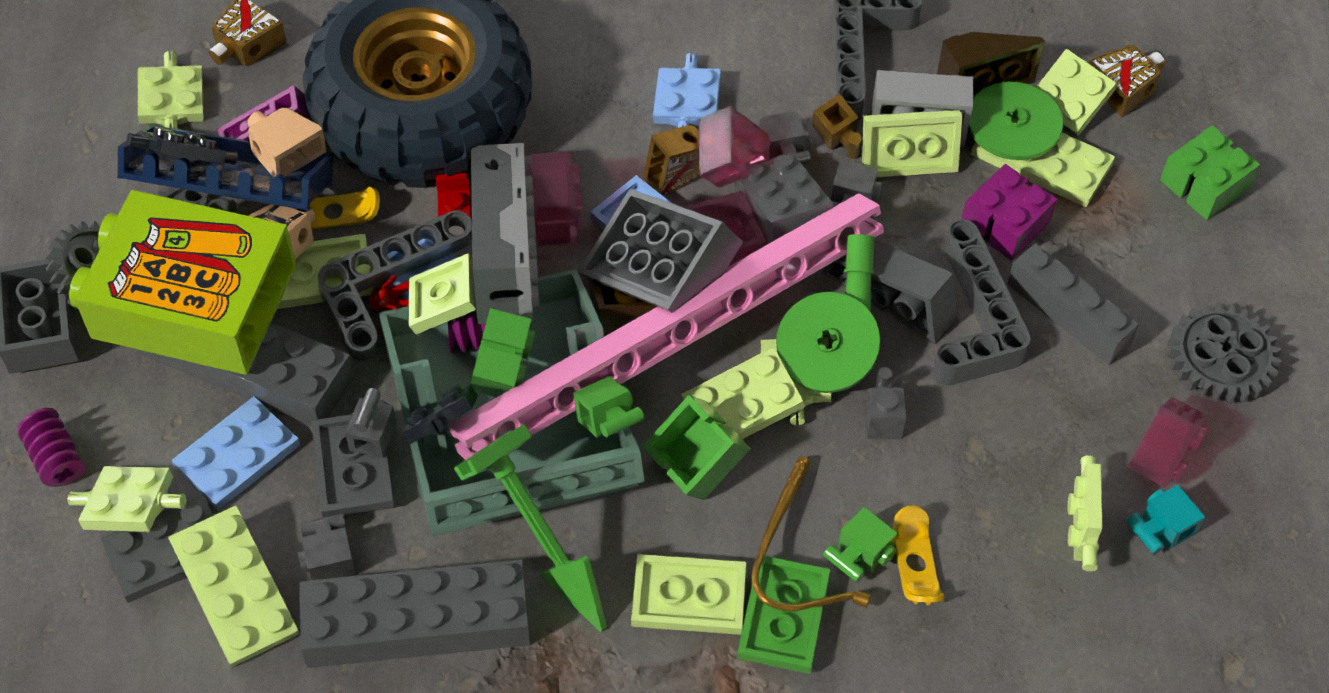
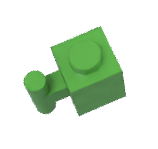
M610 376L573 392L578 422L596 437L602 434L608 437L644 420V414L639 407L631 410L633 399L628 388L621 386Z
M863 507L840 531L838 547L843 552L831 544L824 551L823 556L857 583L866 572L857 563L871 573L879 564L885 566L893 558L897 551L894 547L897 532L867 508Z

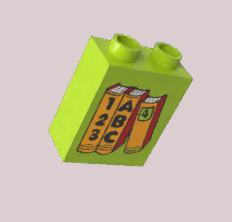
M131 190L119 214L108 213L103 219L98 234V247L100 251L91 268L80 267L76 271L70 285L69 299L71 305L79 309L92 339L247 375L297 264L286 224Z

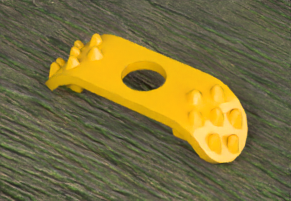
M368 187L361 192L315 198L309 205L315 214V220L310 224L311 230L356 225L372 220L379 210L380 196L378 190ZM330 204H338L342 207L343 212L340 217L329 219L324 215L325 208Z
M906 506L898 511L893 522V530L897 532L895 548L897 549L896 557L903 592L906 598L913 601L914 604L919 602H925L928 606L932 603L937 604L944 601V594L939 588L929 540V517L925 510L919 506ZM909 555L920 556L925 561V569L923 571L910 569L906 558Z

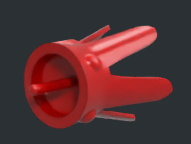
M393 275L383 286L370 293L369 303L371 308L376 313L409 306V300L397 299L409 290V281L389 288L397 278L396 275Z

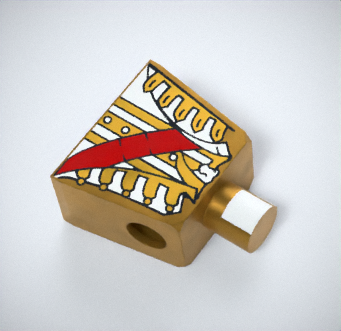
M234 0L212 24L211 29L216 45L208 53L211 59L218 65H222L232 57L242 65L250 66L287 43L283 23L251 0Z
M1128 45L1093 57L1089 61L1092 67L1116 82L1118 87L1106 102L1121 117L1126 116L1155 92L1161 76L1160 70L1165 67L1164 58L1160 53L1154 52L1145 56L1134 45Z
M693 125L653 134L650 140L643 178L663 197L680 189L704 174L708 156L719 151L717 139L713 135L703 137Z

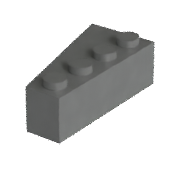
M875 240L873 270L875 273L871 276V302L883 312L888 307L902 316L901 323L910 329H913L915 325L927 332L926 339L936 345L958 319L953 273L944 267H938L921 260L916 255L907 254L893 248L888 243ZM846 255L822 269L825 275L846 287L847 274H844Z

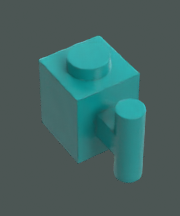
M1176 485L1167 491L1160 489L1153 493L1147 499L1148 505L1142 518L1136 512L1129 516L1126 522L1150 552L1155 555L1165 546L1170 550L1197 534L1205 516L1180 486Z

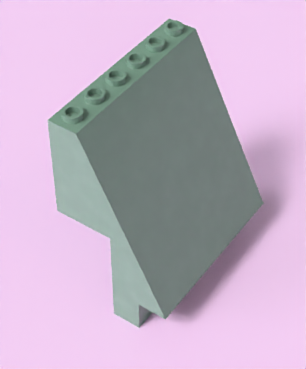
M577 269L538 277V284L532 285L538 286L539 306L533 307V321H531L529 330L535 331L531 351L529 352L528 359H521V363L527 364L523 382L604 337L602 324ZM409 306L379 313L405 427L408 424L407 418L419 406L427 402L434 406L443 398L441 395L450 388L460 384L463 389L470 385L479 352L475 350L472 342H470L467 352H462L459 344L456 343L454 352L450 353L448 322L415 334L409 327ZM477 309L472 311L474 318H477ZM477 393L478 398L473 409L449 422L446 428L441 433L439 432L438 435L430 433L410 444L431 536L522 515L502 481L496 479L490 468L464 480L460 479L454 469L465 459L457 452L455 444L460 441L452 436L448 425L496 397ZM576 410L535 433L508 455L516 467L514 471L539 511L639 487L638 483L645 482L641 452L630 427L608 437H605L603 434L596 437L578 422Z

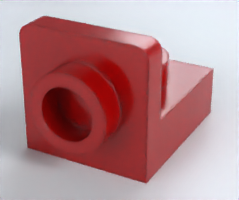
M459 173L448 177L446 174L436 175L438 217L452 211H462L471 218L468 174Z

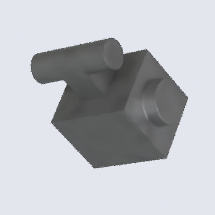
M797 111L760 118L758 138L767 161L775 159L780 155L793 153L802 165L811 163L809 151H804L805 141L809 140L808 127L805 122L801 123Z
M840 160L832 187L831 201L833 207L858 193L877 202L882 184L876 182L878 169Z
M887 367L879 370L876 387L869 388L865 406L867 439H902L906 421L904 388H891L892 371Z
M369 388L365 398H359L345 434L350 451L384 458L397 421L394 406L381 400V392L377 389Z
M343 513L300 523L304 551L298 552V558L302 574L309 572L311 580L356 575Z

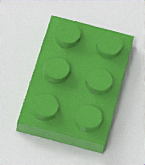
M765 556L759 572V583L765 595L772 600L785 604L803 603L825 598L830 569ZM752 585L737 659L810 674L823 606L800 611L778 610L763 603L755 593Z

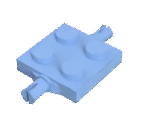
M691 53L686 55L685 68H659L653 111L654 124H670L678 128L687 125H716L721 69L697 68L699 56L696 53H693L692 59Z

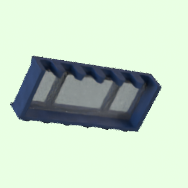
M150 124L136 133L138 135H142V131L154 133V128L157 127L172 130L174 133L184 136L186 133L204 136L205 139L216 141V147L219 149L237 152L238 160L235 165L162 154L154 150L149 152L142 148L126 146V141L118 146L117 178L302 210H308L310 203L327 186H332L333 155L322 154L284 177L282 174L272 176L253 154L250 141Z

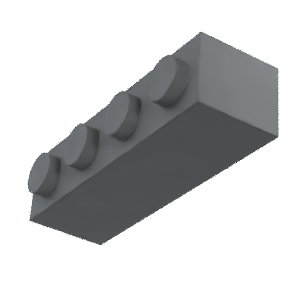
M1034 243L1013 261L1007 284L1108 365L1112 364L1131 346L1139 323L1038 244Z

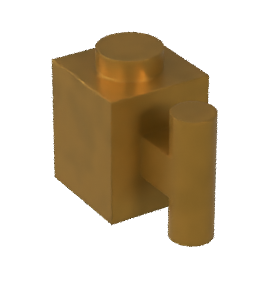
M838 94L813 111L812 126L830 149L842 143L847 149V156L851 159L857 158L861 146V135L856 133L858 116L842 96Z

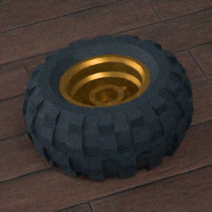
M352 0L350 3L339 1L327 13L322 26L317 28L304 60L306 68L302 80L309 116L312 122L320 125L327 147L352 169L359 167L362 173L368 175L370 179L388 184L392 178L401 179L406 184V187H426V180L436 179V175L446 174L448 177L454 174L467 173L468 169L471 168L472 148L480 145L509 144L514 139L526 117V108L532 97L531 60L527 44L520 36L519 28L497 1L491 2V0Z

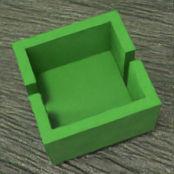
M1212 125L1168 157L1160 181L1182 198L1186 195L1192 176H1194L1195 179L1186 203L1208 220L1251 188L1260 164L1240 147L1234 150L1232 148L1234 142Z
M490 308L470 383L477 393L498 397L523 383L527 364L521 363V359H528L535 336V331L529 330L530 318Z
M688 395L642 446L661 468L668 470L666 472L668 476L686 495L702 500L714 490L751 449L731 427L724 425L726 421L707 401L692 395Z

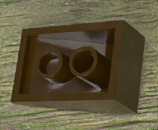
M982 32L955 35L943 40L937 74L973 77V98L984 88L997 83L1020 82L1032 84L1035 83L1045 41L1042 37Z
M589 278L592 304L602 324L604 337L657 307Z

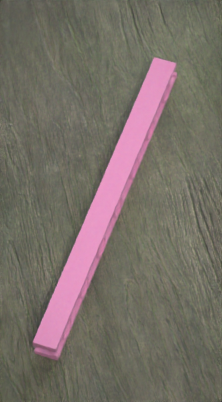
M859 193L730 265L725 272L672 313L656 307L450 423L448 426L452 436L460 441L455 444L457 452L466 460L506 432L513 431L525 424L530 434L534 435L576 410L573 392L609 376L619 384L626 382L847 254L848 235L862 234L874 237L884 233L883 225L870 218V216L877 217L881 214L880 205Z

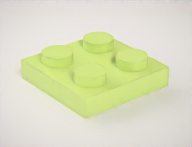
M1066 49L1036 88L1047 93L1057 103L1063 116V126L1079 136L1118 86L1116 82Z
M469 253L409 278V327L415 334L435 328L440 324L476 310L473 258Z

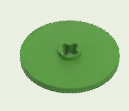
M1002 82L984 88L973 98V109L968 129L973 139L991 154L1010 160H1029L1046 154L1057 144L1063 129V116L1057 103L1039 88L1020 82ZM1013 118L1018 119L1017 123L1011 121Z
M821 292L801 299L787 311L778 328L776 348L791 379L809 390L832 393L853 387L869 374L879 355L880 335L873 315L860 301L843 293ZM830 335L832 340L838 339L833 342V348L826 349L825 345H819V343L824 342L823 336Z

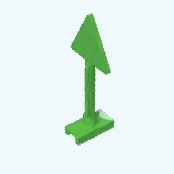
M525 424L513 431L506 432L454 467L460 479L464 480L490 468L496 479L502 481L546 554L555 564L554 567L544 570L541 576L601 632L607 628L590 559L587 556L572 561L567 559L562 546L514 471L516 467L508 456L532 437Z

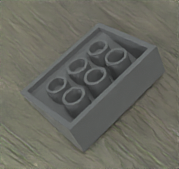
M629 189L578 273L672 313L725 272L743 242L722 221Z

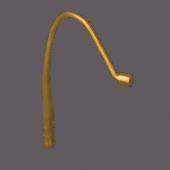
M800 456L793 467L794 469H792L790 477L786 482L787 484L784 486L762 538L752 571L754 591L763 603L783 611L806 610L853 599L854 604L867 608L871 594L858 589L856 593L847 592L797 604H785L772 600L761 589L759 572L775 532L796 496L798 488L806 475L805 473L811 464L808 458Z

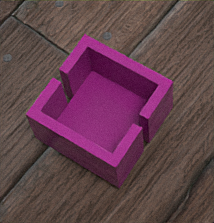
M1004 164L965 202L961 219L973 222L983 240H985L988 235L991 219L993 218L995 221L988 245L1012 261L1051 222L1057 198L1035 183L1029 187L1027 185L1029 179L1007 164Z

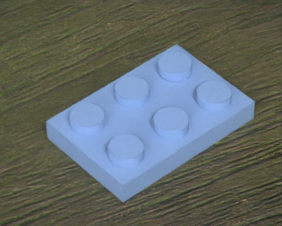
M253 396L171 461L174 468L219 511L298 448L300 442L298 437Z

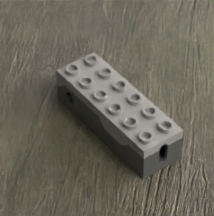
M524 143L480 145L471 149L473 278L478 324H486L490 308L530 318L533 321V307L539 306L538 286H532L538 284L531 156H524Z

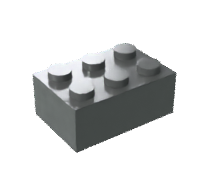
M793 153L780 155L775 159L759 164H751L743 169L733 171L736 203L767 245L833 208L832 201Z
M46 259L0 267V356L9 374L79 361L74 307L67 303L69 299L68 293H57L61 284L50 282L55 273L46 271L50 263Z

